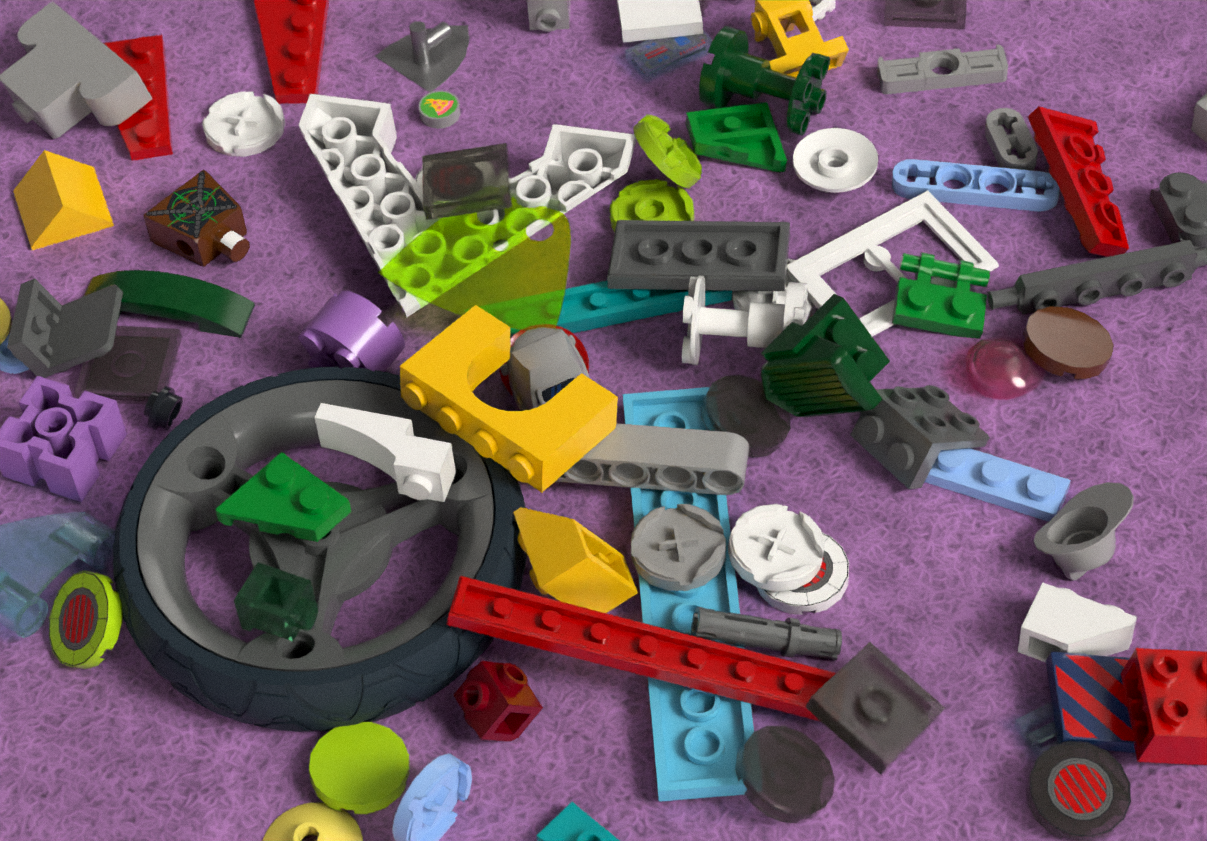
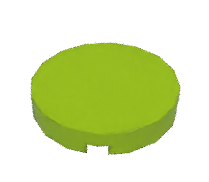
M659 179L640 180L625 186L619 192V197L614 202L612 201L610 205L611 228L615 232L617 220L694 221L693 200L686 190L678 185L677 189L668 186V181Z
M362 722L360 724L333 728L318 740L310 754L309 775L316 796L329 808L340 812L341 808L354 810V814H369L388 807L402 795L409 777V753L403 740L390 728L373 722Z

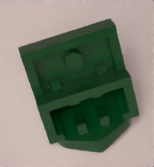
M833 294L802 326L791 322L760 353L767 361L761 367V380L765 399L794 416L805 418L869 411L882 401V397L870 381L890 360L846 300L836 294Z

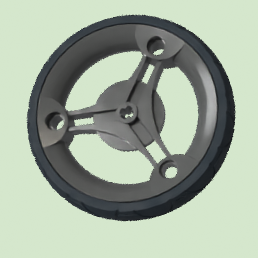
M316 367L284 372L275 377L271 375L247 383L245 386L242 385L205 404L192 413L189 419H184L150 454L138 472L124 500L116 524L115 540L113 543L115 591L119 593L122 604V617L129 633L156 672L164 679L169 680L174 689L212 712L245 724L254 723V726L295 732L330 731L335 727L350 726L362 722H376L401 713L415 706L416 702H423L447 687L465 672L494 640L492 636L446 624L460 576L519 591L523 581L527 554L518 543L517 539L520 530L513 512L520 507L526 508L524 497L518 480L513 477L509 470L493 459L481 456L472 445L456 434L446 432L437 421L422 411L409 407L401 398L399 375L377 370L373 372L367 368ZM321 403L410 419L414 436L451 443L456 474L445 502L429 499L416 500L408 495L399 494L397 482L364 490L345 483L325 482L349 500L352 512L318 542L295 538L289 533L277 535L259 531L258 524L234 520L233 525L250 536L249 554L257 578L269 592L284 600L281 629L262 634L248 643L217 626L197 605L188 585L185 571V554L190 533L218 522L215 509L253 477L252 474L244 470L281 452L320 444L315 415ZM441 524L449 532L458 536L456 553L443 582L432 597L407 620L378 637L342 648L338 641L330 636L337 614L344 601L361 594L379 579L390 561L392 550L395 546L419 532ZM303 606H317L314 629L300 627Z

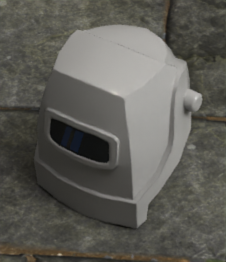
M543 327L527 330L517 338L514 346L510 348V359L500 367L502 375H508L509 385L514 401L521 411L530 410L545 404L581 373L590 378L585 363L575 347L574 337L572 335L568 336L562 329Z

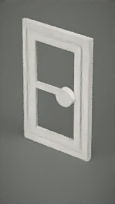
M926 191L787 265L786 274L793 282L807 283L808 298L818 309L833 294H836L820 276L864 252V265L869 270L882 271L885 269L898 283L900 277H906L890 261L891 255L889 251L877 245L922 221L960 260L973 262L974 267L990 271L999 265L929 191ZM935 277L930 282L954 288V281ZM894 300L860 318V321L872 337L895 325L892 324Z

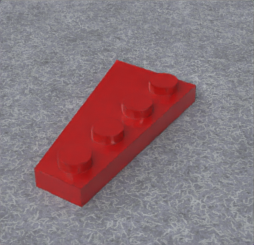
M254 0L276 101L279 104L307 103L310 94L318 95L329 0Z
M155 35L103 43L137 71L153 98L132 116L117 125L131 160L173 155L163 36Z
M1038 106L1027 117L1034 130V139L1042 148L1049 164L1050 175L1057 182L1064 197V206L1072 216L1080 233L1079 239L1088 253L1106 257L1124 254L1129 250V245L1119 207L1109 200L1108 195L1114 191L1111 178L1102 173L1101 164L1106 160L1103 147L1098 144L1095 145L1093 137L1099 132L1096 121Z

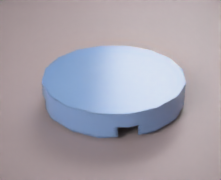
M450 753L441 755L429 763L413 780L400 802L392 828L394 840L439 841L456 821L455 817L458 814L452 810L457 800L465 802V799L467 800L472 784L470 766Z

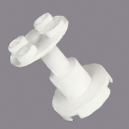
M700 275L698 277H690L688 296H685L683 306V323H688L687 337L684 336L682 363L698 364L703 334L747 338L748 347L766 348L791 322L802 326L807 319V283L789 282L785 304L751 302L749 311L705 308V278Z

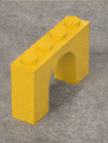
M475 305L400 365L401 398L412 409L420 410L437 421L446 432L456 434L468 442L481 456L491 458L509 470L518 481L527 482L542 493L616 428L618 396L581 373L548 402L530 410L505 411L483 403L473 394V390L510 359V327Z

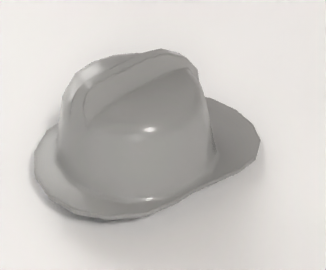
M1107 482L1091 486L1079 492L1048 523L1036 532L1033 541L1037 550L1052 555L1065 577L1072 581L1079 579L1087 571L1106 564L1113 557L1116 548L1115 529L1133 508L1134 496L1130 488L1121 483Z

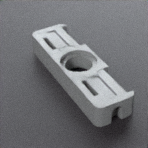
M996 45V49L962 53L960 48L921 52L919 57L886 61L883 60V57H880L877 63V76L880 79V88L883 94L1001 83L1007 80L1008 62L1004 48L1001 45ZM937 67H946L953 72L942 75L936 74L932 70Z

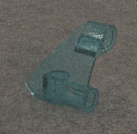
M86 512L46 515L0 525V624L24 638L38 631L48 614V604L39 597L41 593L66 567L78 558L96 569H104L106 567L104 563L113 555L115 530Z

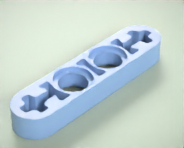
M908 159L895 165L892 173L893 190L899 196L907 199H913L929 191L939 202L1027 211H1047L1057 205L1060 193L1059 186L1050 173L1042 171ZM908 176L916 177L915 182H908L906 180ZM930 177L935 178V185H929ZM948 180H958L964 183L965 186L960 189H950L944 186L943 183ZM991 184H1000L1008 190L1003 193H992L986 187ZM1017 186H1022L1021 193H1016ZM1036 188L1044 189V194H1035Z

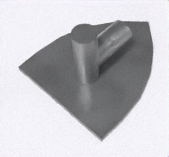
M415 21L410 24V35L389 45L375 55V57L430 93L457 71L464 60L469 45L468 25L449 26L447 23L441 22L434 28L426 29L423 22Z

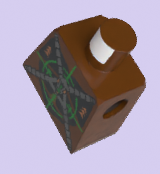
M205 170L200 171L143 214L151 242L202 267H205L221 253L232 261L238 262L249 251L250 243L243 237L247 234V229L241 207Z

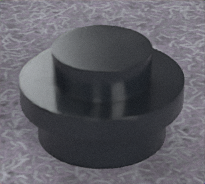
M165 386L161 392L154 391L150 395L144 409V415L149 417L148 427L157 430L158 427L169 430L172 421L179 414L183 398L176 395L173 388Z

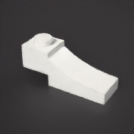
M325 403L320 404L315 415V422L321 447L353 455L378 467L396 480L399 494L408 495L416 500L429 499L445 502L456 474L451 443L414 436L410 419Z

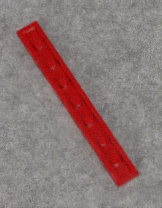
M464 576L459 577L446 625L836 725L839 718L846 675Z

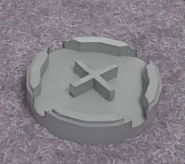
M677 504V508L667 510L663 506L653 509L637 523L631 535V559L637 573L649 584L667 591H688L705 585L718 575L726 560V539L720 522L707 510L690 504Z

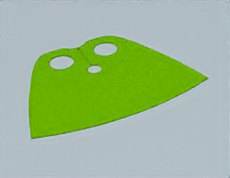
M494 190L484 191L462 202L423 231L378 273L414 296L461 316L477 305L513 329L525 331L543 327L553 329L557 327L566 290L571 248L569 221L563 213L544 206L527 208L517 203L516 198L511 195ZM493 203L502 206L505 210V215L496 224H484L477 217L478 210L486 204ZM540 219L550 222L553 225L554 231L548 239L535 241L527 236L526 228L531 222ZM505 239L509 244L508 248L504 251L495 250L493 245L497 240Z

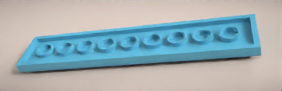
M713 387L623 394L625 424L718 431ZM631 488L634 529L639 520L653 509L665 506V510L677 508V504H690L707 510L720 522L726 539V560L718 575L703 586L688 591H667L649 584L638 574L643 623L691 635L692 618L696 607L740 614L736 574L728 553L731 532L726 495ZM715 641L744 649V646ZM648 677L659 802L760 793V777L751 703Z

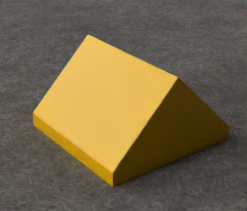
M44 150L13 190L32 250L114 226L94 167Z

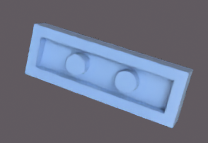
M971 448L941 450L925 480L926 483L1048 522L1061 510L1071 481Z

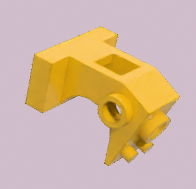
M755 0V12L751 13L755 40L760 42L768 37L777 54V59L769 61L771 70L797 77L805 60L812 53L829 56L830 64L828 70L842 66L849 48L843 36L823 41L812 18L813 11L809 0ZM796 25L801 34L787 38L785 32L793 30Z

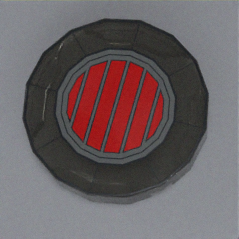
M1066 741L1050 746L1036 759L1028 777L1026 801L1034 819L1049 834L1060 839L1065 837L1076 841H1097L1108 837L1125 819L1131 804L1130 782L1122 765L1108 751L1089 742Z

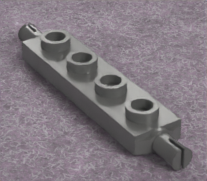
M1191 240L1022 274L1018 277L1013 287L989 291L987 295L988 303L991 310L1016 305L1019 312L1021 311L1023 315L1050 306L1062 307L1076 303L1090 305L1096 303L1101 298L1119 294L1134 296L1143 289L1163 285L1170 288L1177 287L1185 281L1191 280L1192 274L1198 267L1207 265V247L1195 249Z

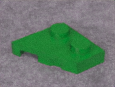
M767 102L686 112L685 125L695 154L779 173L786 172L787 158Z
M283 452L277 455L215 509L218 521L224 525L232 526L234 520L258 524L259 531L277 535L289 533L295 538L315 542L323 538L352 512L347 498Z

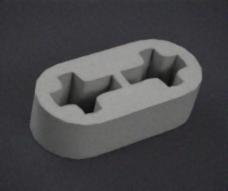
M998 108L990 112L986 118L985 136L999 167L1033 171L1037 163L1038 150L1022 115L1009 108ZM998 125H1004L1007 129H1011V134L1007 135L1005 129ZM1016 149L1018 156L1024 159H1018L1016 155H1011V150Z

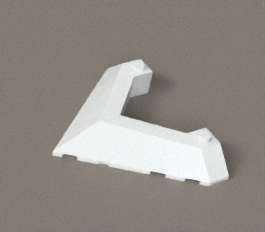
M310 94L299 122V129L406 318L626 174L636 143L634 134L553 124L544 155L529 163V170L510 180L507 176L477 190V197L458 207L455 203H452L438 210L431 200L428 201L418 189L417 182L401 162L398 163L391 155L397 135L389 103Z

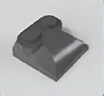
M1181 172L1165 176L1161 180L1159 188L1151 189L1150 200L1172 244L1191 240L1195 249L1207 247V180L1200 181L1191 174Z

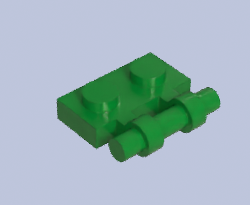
M923 252L919 256L902 253L899 270L915 273V280L899 278L895 292L892 324L957 337L980 339L984 329L987 295L971 292L970 284L987 287L990 270L976 268L973 262L959 260L958 264L936 260L935 255ZM931 276L954 281V288L930 283Z

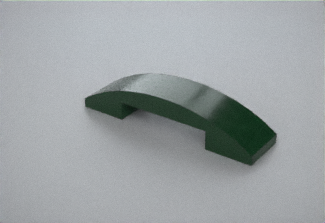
M148 270L115 271L92 277L84 294L86 296L110 285H117L123 292L119 316L122 311L196 322L200 332L238 338L242 337L255 307L253 301L221 286L184 275Z

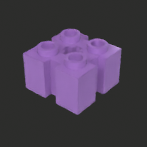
M37 376L19 401L23 413L18 419L9 416L0 428L1 473L3 477L35 487L40 478L44 479L50 492L82 502L100 476L96 464L98 459L110 461L127 435L116 400L84 391L80 398L77 399L72 397L68 385Z

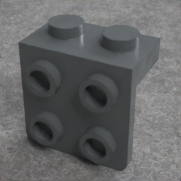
M35 278L22 283L7 348L15 358L21 360L36 376L43 378L58 372H65L71 367L93 358H100L113 347L123 292L117 285H110L61 305Z
M932 385L917 388L898 386L894 389H876L882 397V401L874 409L861 412L850 434L908 489L922 488L941 450L985 447L990 438L979 427L980 423L975 417L960 411L949 401L950 397L945 391Z

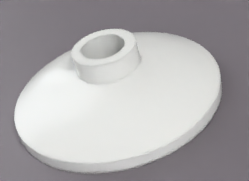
M827 128L807 135L798 143L793 154V167L797 176L814 189L832 193L847 192L863 186L874 176L878 166V154L872 142L860 133L843 128Z

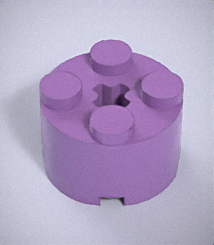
M343 290L338 296L335 293L298 336L299 341L311 356L308 361L310 368L354 367L367 368L373 372L375 370L386 372L404 350L405 341L400 330L393 322L386 327L377 318L382 311L375 304L354 292Z

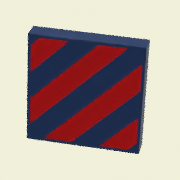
M1050 652L1046 659V668L1058 745L1068 741L1094 745L1066 743L1058 747L1087 749L1088 746L1090 750H1100L1098 748H1101L1105 751L1136 753L1121 672L1130 658Z

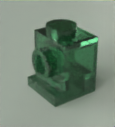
M257 562L234 599L242 629L251 632L252 628H256L290 641H294L300 629L309 631L313 627L319 611L311 580Z

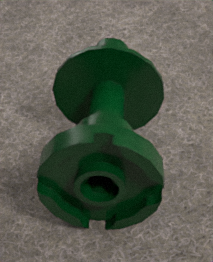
M728 26L723 27L713 39L708 53L715 55L712 64L704 63L699 83V99L701 103L714 109L725 108L734 93L755 100L762 93L789 101L787 110V128L789 132L803 136L809 126L811 113L819 114L826 101L827 91L821 89L822 80L829 69V56L812 53L805 60L797 77L771 70L769 60L748 54V36L745 31Z

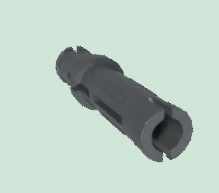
M696 607L691 624L692 636L729 644L779 651L783 657L793 658L795 654L836 661L842 646V633L840 629L800 624V620L788 617L785 621L771 620Z

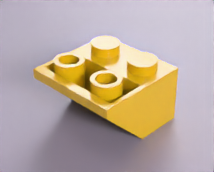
M523 507L513 512L520 530L517 539L518 543L529 556L533 567L529 572L531 580L543 595L550 594L561 602L607 613L638 593L624 555L576 520Z

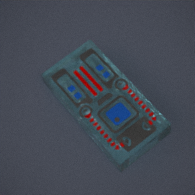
M703 30V34L646 40L625 50V57L627 62L647 83L711 54L708 53L713 39Z

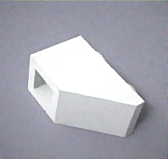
M1042 582L1021 626L1018 652L1046 662L1050 652L1109 656L1129 649L1137 617L1125 613L1116 606L1103 605L1079 596L1070 589L1057 588Z

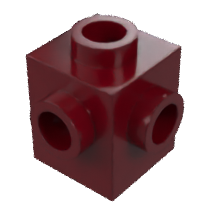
M480 661L478 665L468 672L466 680L453 694L464 712L466 722L476 731L479 738L483 740L511 742L519 738L543 709L527 684L528 678L526 674L512 663Z

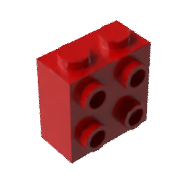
M1135 648L1121 672L1135 741L1134 747L1137 762L1207 765V652Z

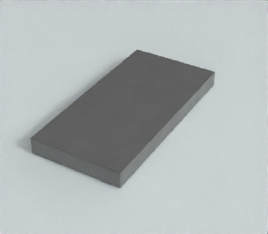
M617 220L607 275L608 289L689 290L690 277H698L700 275L705 278V290L785 291L790 222Z

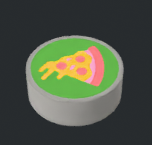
M443 90L426 94L421 98L418 106L421 121L426 126L437 129L453 125L457 122L461 113L457 96Z

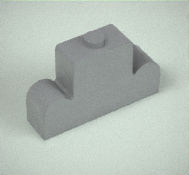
M53 1L20 27L18 39L27 54L0 74V81L14 100L12 106L17 114L26 123L33 120L55 139L62 136L91 112L99 124L114 126L128 119L153 99L136 70Z

